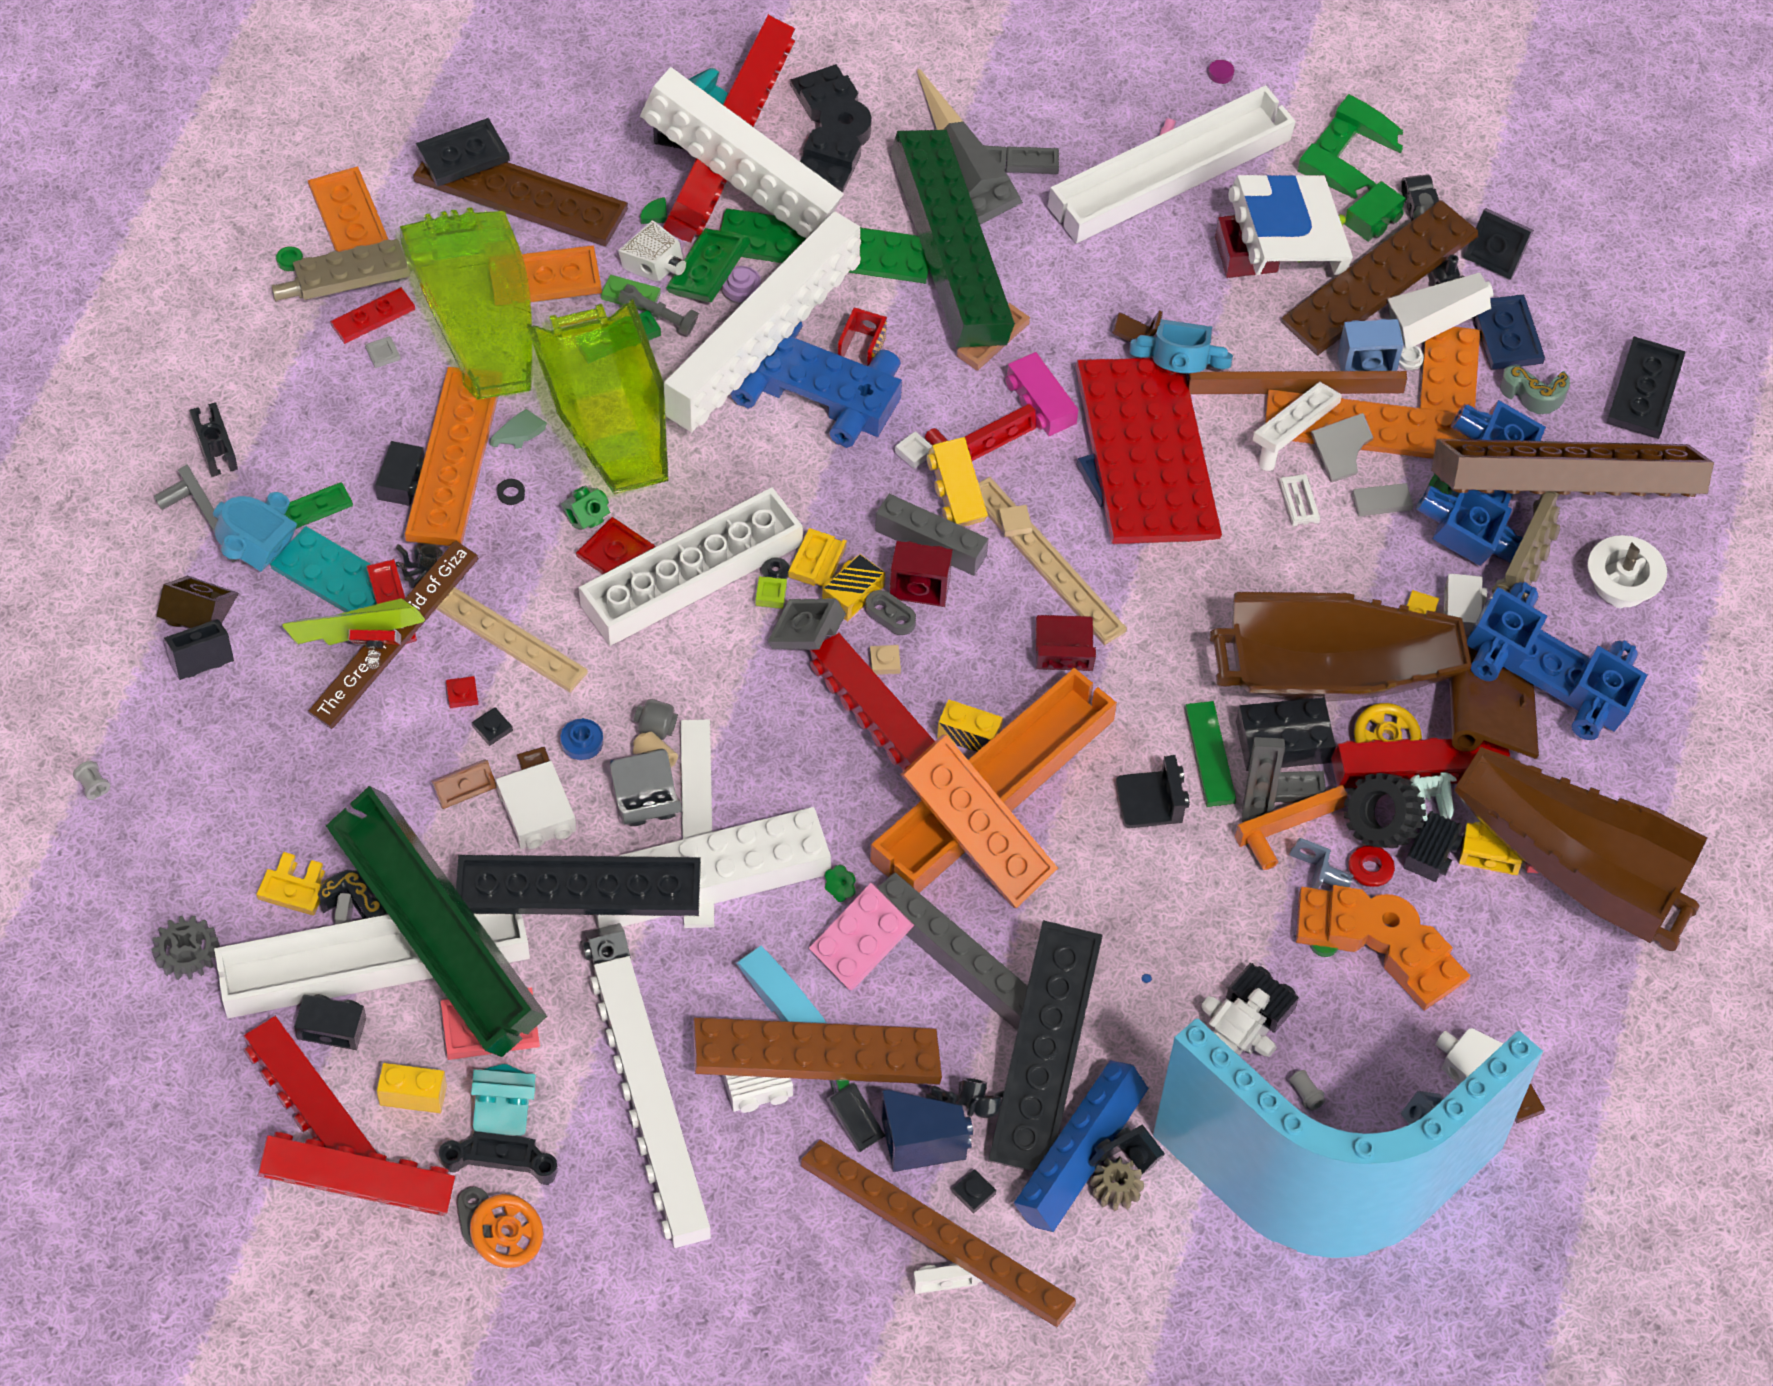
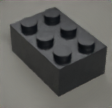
M1325 697L1239 705L1236 725L1246 771H1249L1254 737L1280 738L1285 740L1281 768L1332 763L1331 758L1336 744Z

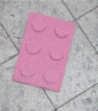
M870 883L809 949L849 990H853L912 929L914 924L874 884Z

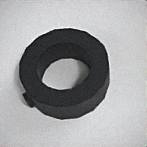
M517 479L503 480L497 487L498 499L506 505H515L524 501L525 487L523 483ZM509 487L519 490L518 494L512 497L506 496L503 492Z

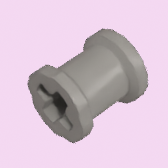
M86 761L80 764L73 772L74 779L81 782L85 789V796L89 800H94L107 793L111 787L108 780L103 779L100 775L98 764L93 761Z

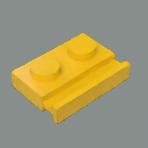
M809 528L788 571L789 578L813 586L815 584L823 586L829 578L833 577L846 550L847 540L843 539L840 541L835 539V536Z

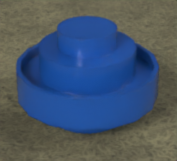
M585 718L575 719L567 723L560 735L562 749L572 759H591L602 750L604 744L603 731L600 726L594 721Z

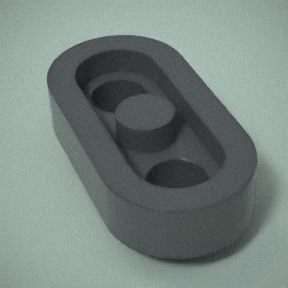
M876 590L867 596V614L885 628L897 635H907L915 629L916 614L914 610L889 592ZM882 605L885 608L879 610L876 609L875 606ZM903 620L906 624H898L897 622Z
M470 1187L462 1191L457 1202L463 1239L469 1247L474 1249L475 1247L470 1235L471 1218L478 1205L489 1198L487 1193L478 1187ZM473 1198L479 1200L478 1203L475 1205H470L468 1203V1201ZM483 1225L484 1238H492L491 1225Z

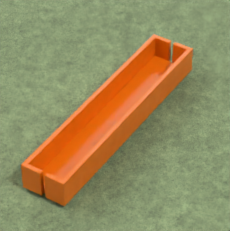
M1076 668L1067 673L968 760L1011 812L1114 721L1117 702L1097 687L1093 692L1091 706L1089 703L1092 697L1093 682ZM921 800L871 844L870 862L888 878L893 873H897L920 893L960 858L965 851Z

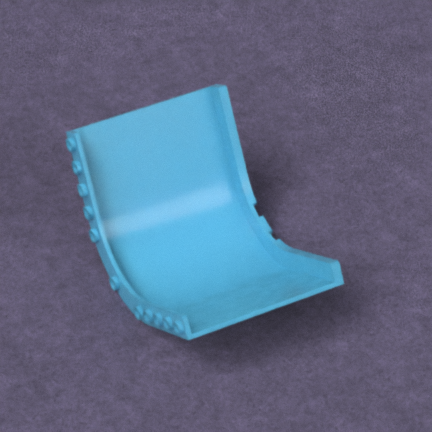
M1195 1019L1174 1037L1153 1136L1235 1214L1267 1239L1295 1249L1297 1252L1313 1256L1343 1258L1367 1255L1370 1252L1395 1245L1412 1234L1503 1149L1543 1050L1521 1031H1517L1421 1119L1393 1131L1362 1134L1334 1129L1302 1113L1201 1020Z

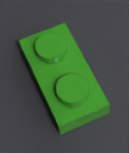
M610 275L601 293L602 300L647 311L638 305H626L619 302L620 291H624L626 285L630 284L635 286L642 296L657 303L661 294V288Z

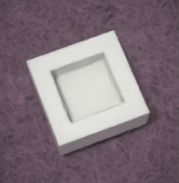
M915 431L895 446V453L915 469L927 460L928 451L932 445Z

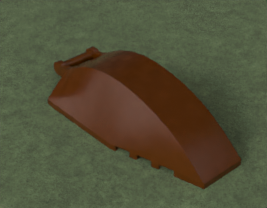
M1236 592L1233 597L1232 628H1217L1209 633L1210 642L1214 643L1218 668V673L1216 674L1217 685L1223 687L1241 686L1248 693L1264 694L1285 700L1325 697L1326 702L1386 696L1445 680L1469 671L1472 665L1462 618L1428 610L1426 614L1408 611L1409 606L1400 605L1399 608L1381 605L1382 600L1372 599V602L1354 599L1355 595L1350 593ZM1225 643H1233L1237 671H1230Z

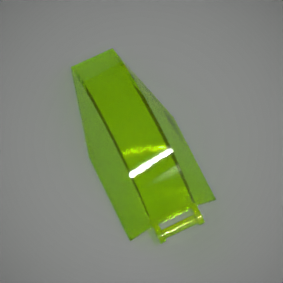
M629 300V303L624 304L610 317H607L603 305L598 304L595 305L594 309L560 317L556 315L549 316L551 330L535 325L532 326L531 323L527 324V329L557 415L612 493L618 494L669 481L664 382L634 300Z

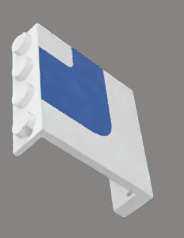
M1237 175L1233 185L1229 188L1228 196L1233 204L1235 219L1240 225L1242 240L1246 243L1249 261L1253 264L1256 275L1261 274L1267 261H1330L1334 275H1340L1347 270L1353 256L1325 176Z

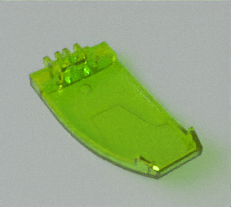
M469 207L466 208V213L459 215L457 210H451V216L448 217L447 212L442 211L439 217L433 219L429 213L424 215V221L400 226V242L406 257H409L430 310L462 373L463 385L477 400L531 391L533 343L529 284L522 253L505 211L474 213L473 208Z

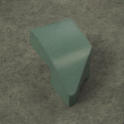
M525 409L509 420L493 435L490 445L498 447L500 443L512 444L514 449L522 448L524 441L531 440L546 429L547 422Z

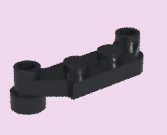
M474 1131L473 1137L462 1143L447 1141L439 1149L440 1162L451 1173L458 1172L467 1165L531 1173L539 1183L549 1185L555 1180L558 1172L556 1158L549 1153H542L536 1147V1139Z

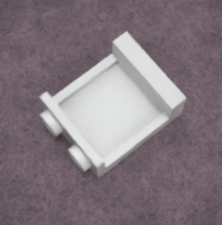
M552 761L496 779L498 796L501 802L504 803L518 838L520 850L527 847L529 849H536L542 846L545 841L554 838L562 840L568 838L572 832L576 831L574 813Z

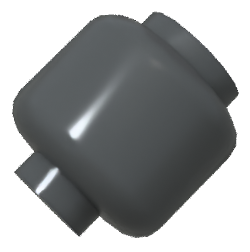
M648 699L644 706L638 705L633 721L638 723V732L640 734L653 732L661 740H664L667 735L672 736L678 714L674 713L675 710L671 704Z

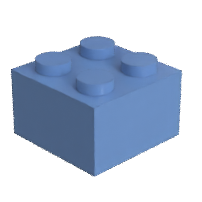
M1398 319L1344 322L1337 353L1340 370L1397 371L1404 345Z

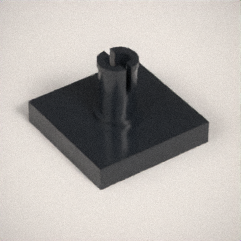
M1485 208L1476 226L1478 237L1469 243L1463 258L1511 280L1516 273L1534 230Z

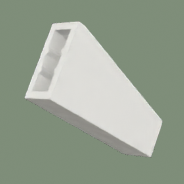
M1476 273L1388 299L1390 319H1398L1403 344L1406 349L1412 348L1491 309L1490 297H1493V289L1489 281L1486 282L1481 273Z

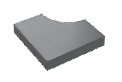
M1363 413L1311 432L1331 483L1358 473L1356 464L1358 452L1364 445L1373 440V435Z

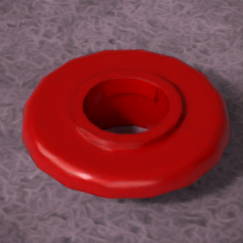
M1365 845L1357 848L1351 854L1348 861V869L1353 874V878L1360 884L1368 887H1379L1388 883L1395 872V865L1391 855L1380 847ZM1367 861L1375 862L1379 870L1370 872L1364 868L1363 863Z

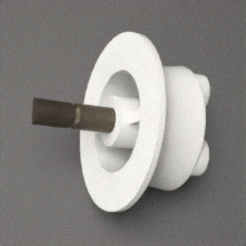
M1620 535L1602 540L1593 548L1588 559V572L1597 593L1602 599L1616 608L1636 606L1654 597L1663 588L1667 578L1666 563L1660 552L1648 542L1633 536Z

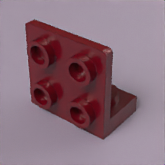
M1037 615L1036 669L1072 670L1076 668L1078 671H1093L1096 660V647H1093V617Z

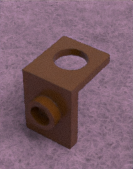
M1159 310L1148 326L1119 312L1116 316L1112 334L1130 343L1131 340L1137 339L1140 335L1153 337L1160 325L1163 312Z

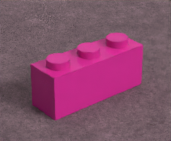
M1037 352L1008 364L1007 376L1005 377L1006 384L1010 391H1016L1019 395L1022 407L1030 404L1036 410V426L1039 430L1043 429L1048 436H1051L1077 424L1079 409Z

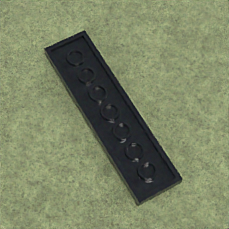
M458 855L456 890L473 914L699 916L701 857Z
M1045 920L1042 921L988 1162L1034 1173L1058 1138L1103 934Z

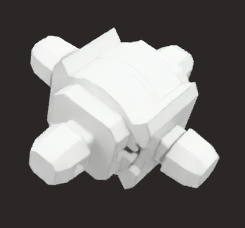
M1257 988L1249 995L1248 1003L1239 998L1234 1003L1228 999L1222 1003L1210 996L1202 1003L1203 1011L1212 1017L1208 1024L1215 1028L1213 1032L1238 1055L1243 1050L1250 1054L1255 1050L1265 1057H1270L1276 1050L1275 1043L1266 1036L1269 1029L1262 1025L1267 1018L1259 1013L1261 1008L1265 1009L1270 998L1261 989Z

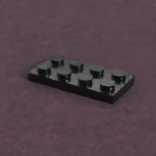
M1634 336L1606 423L1659 439L1686 351Z

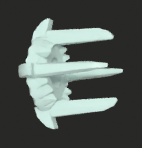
M1441 773L1440 776L1420 778L1419 775L1411 777L1410 781L1413 782L1411 786H1417L1421 791L1418 797H1424V800L1427 797L1430 800L1431 796H1435L1440 816L1445 818L1448 816L1451 819L1454 808L1450 782L1457 781L1456 778L1449 773ZM1422 804L1421 809L1426 810V804ZM1427 812L1426 816H1422L1424 821H1427Z

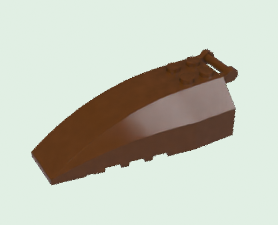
M1481 747L1454 791L1482 824L1521 860L1595 915L1648 943L1656 940L1660 942V945L1665 950L1675 951L1680 944L1679 937L1690 918L1696 915L1700 907L1696 900L1681 893V890L1697 862L1708 837L1653 809L1619 798L1618 801L1600 795V790L1590 787L1587 790L1570 784L1571 780L1561 777L1559 780L1543 774L1540 768L1522 764L1516 759ZM1675 905L1679 907L1680 912L1668 931L1661 926L1672 906Z

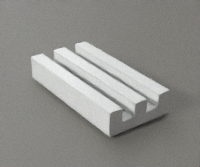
M1307 475L1279 478V485L1292 527L1298 526V524L1308 525L1310 522L1319 523L1320 516ZM1296 482H1301L1311 515H1306ZM1289 483L1291 484L1296 504L1300 513V516L1298 517L1289 491Z

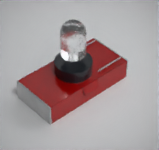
M349 629L348 640L358 645H366V648L383 649V644L401 645V634L397 631ZM368 651L367 665L370 669H376L379 666L380 652Z

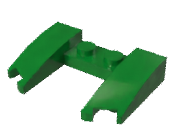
M1348 94L1337 108L1332 122L1315 144L1311 143L1300 158L1297 172L1306 176H1325L1328 187L1356 199L1358 197L1356 190L1365 186L1371 190L1377 184L1355 167L1340 159L1341 153L1355 134L1358 133L1401 154L1403 145L1398 143V135H1403V130L1375 108Z

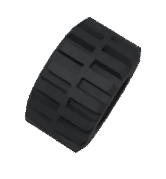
M1377 773V775H1366V780L1359 779L1355 782L1357 788H1350L1348 794L1351 795L1350 800L1345 799L1344 805L1348 806V811L1344 812V818L1350 820L1346 825L1349 830L1355 831L1353 836L1357 840H1363V844L1373 847L1398 848L1399 845L1405 846L1410 843L1408 838L1415 839L1419 833L1416 829L1423 828L1424 822L1420 820L1421 816H1426V810L1421 809V805L1425 804L1424 797H1418L1421 791L1417 786H1411L1412 781L1398 775ZM1388 794L1394 801L1395 815L1391 823L1382 828L1375 818V806L1383 795Z

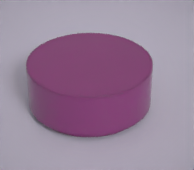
M1215 60L1209 66L1208 76L1215 83L1226 84L1233 79L1235 69L1229 61Z

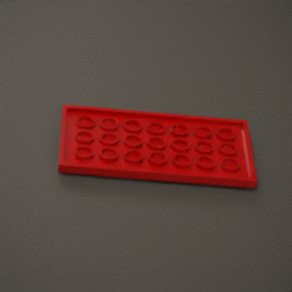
M1153 358L1077 360L1075 368L1092 450L1095 456V465L1099 476L1111 543L1192 542L1221 539L1222 531L1186 373L1164 369L1158 366L1153 361Z

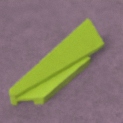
M401 598L336 615L303 618L283 623L282 626L298 645L323 639L328 645L349 641V629L390 631L423 623L425 618L416 607H412Z

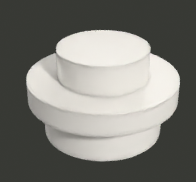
M1404 346L1399 366L1406 370L1420 368L1424 361L1421 349L1418 346L1406 349Z

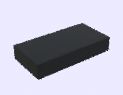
M855 1082L850 1083L826 1098L857 1152L863 1151L885 1137L884 1132Z

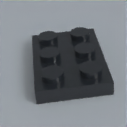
M489 118L416 143V150L437 187L510 161V154Z

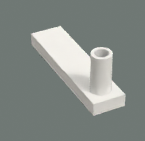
M1319 382L1256 430L1253 441L1262 446L1259 467L1265 471L1273 470L1278 451L1340 403L1342 395Z

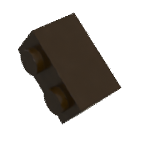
M187 575L163 584L156 617L165 619L166 624L175 627H182L183 625L193 628L219 619L222 623L239 593Z

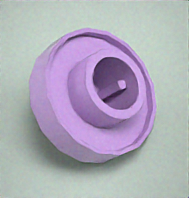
M735 266L723 284L722 291L730 300L744 302L761 285L760 275L751 267Z

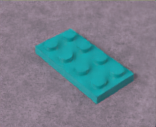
M307 526L296 535L270 564L272 570L343 612L376 605L367 572V566L372 564Z

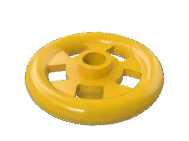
M1378 703L1366 708L1357 718L1354 727L1355 743L1371 742L1373 740H1382L1383 742L1398 741L1402 739L1401 729L1409 730L1410 740H1422V733L1415 717L1405 708L1392 703ZM1385 714L1395 716L1396 723L1384 721ZM1370 720L1377 724L1373 733L1366 729ZM1383 733L1389 734L1391 740L1385 739Z

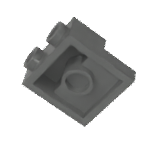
M789 599L768 643L772 649H820L826 635H836L846 613L837 599Z

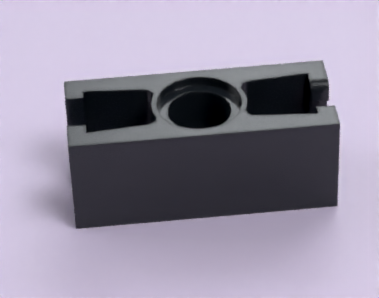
M216 402L208 404L211 418H209L210 422L204 425L200 423V408L197 407L189 410L192 425L211 477L221 475L220 469H217L214 457L223 454L225 461L228 460L230 472L238 470L235 453Z

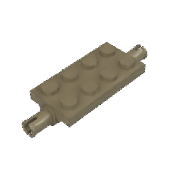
M398 239L383 240L376 244L360 245L349 250L333 251L326 255L313 258L306 257L293 262L297 276L295 280L276 285L273 284L271 287L275 302L296 296L307 300L409 277L410 271L434 267L430 250L406 255V253H403Z
M1546 491L1545 494H1541L1539 499L1533 503V518L1505 574L1506 578L1497 580L1492 588V593L1495 592L1497 587L1509 593L1515 583L1526 582L1531 586L1532 581L1536 582L1538 580L1541 562L1547 561L1550 553V544L1552 540H1557L1560 532V525L1557 524L1560 507L1556 506V501L1560 494L1554 491ZM1524 592L1522 598L1527 597L1528 594Z

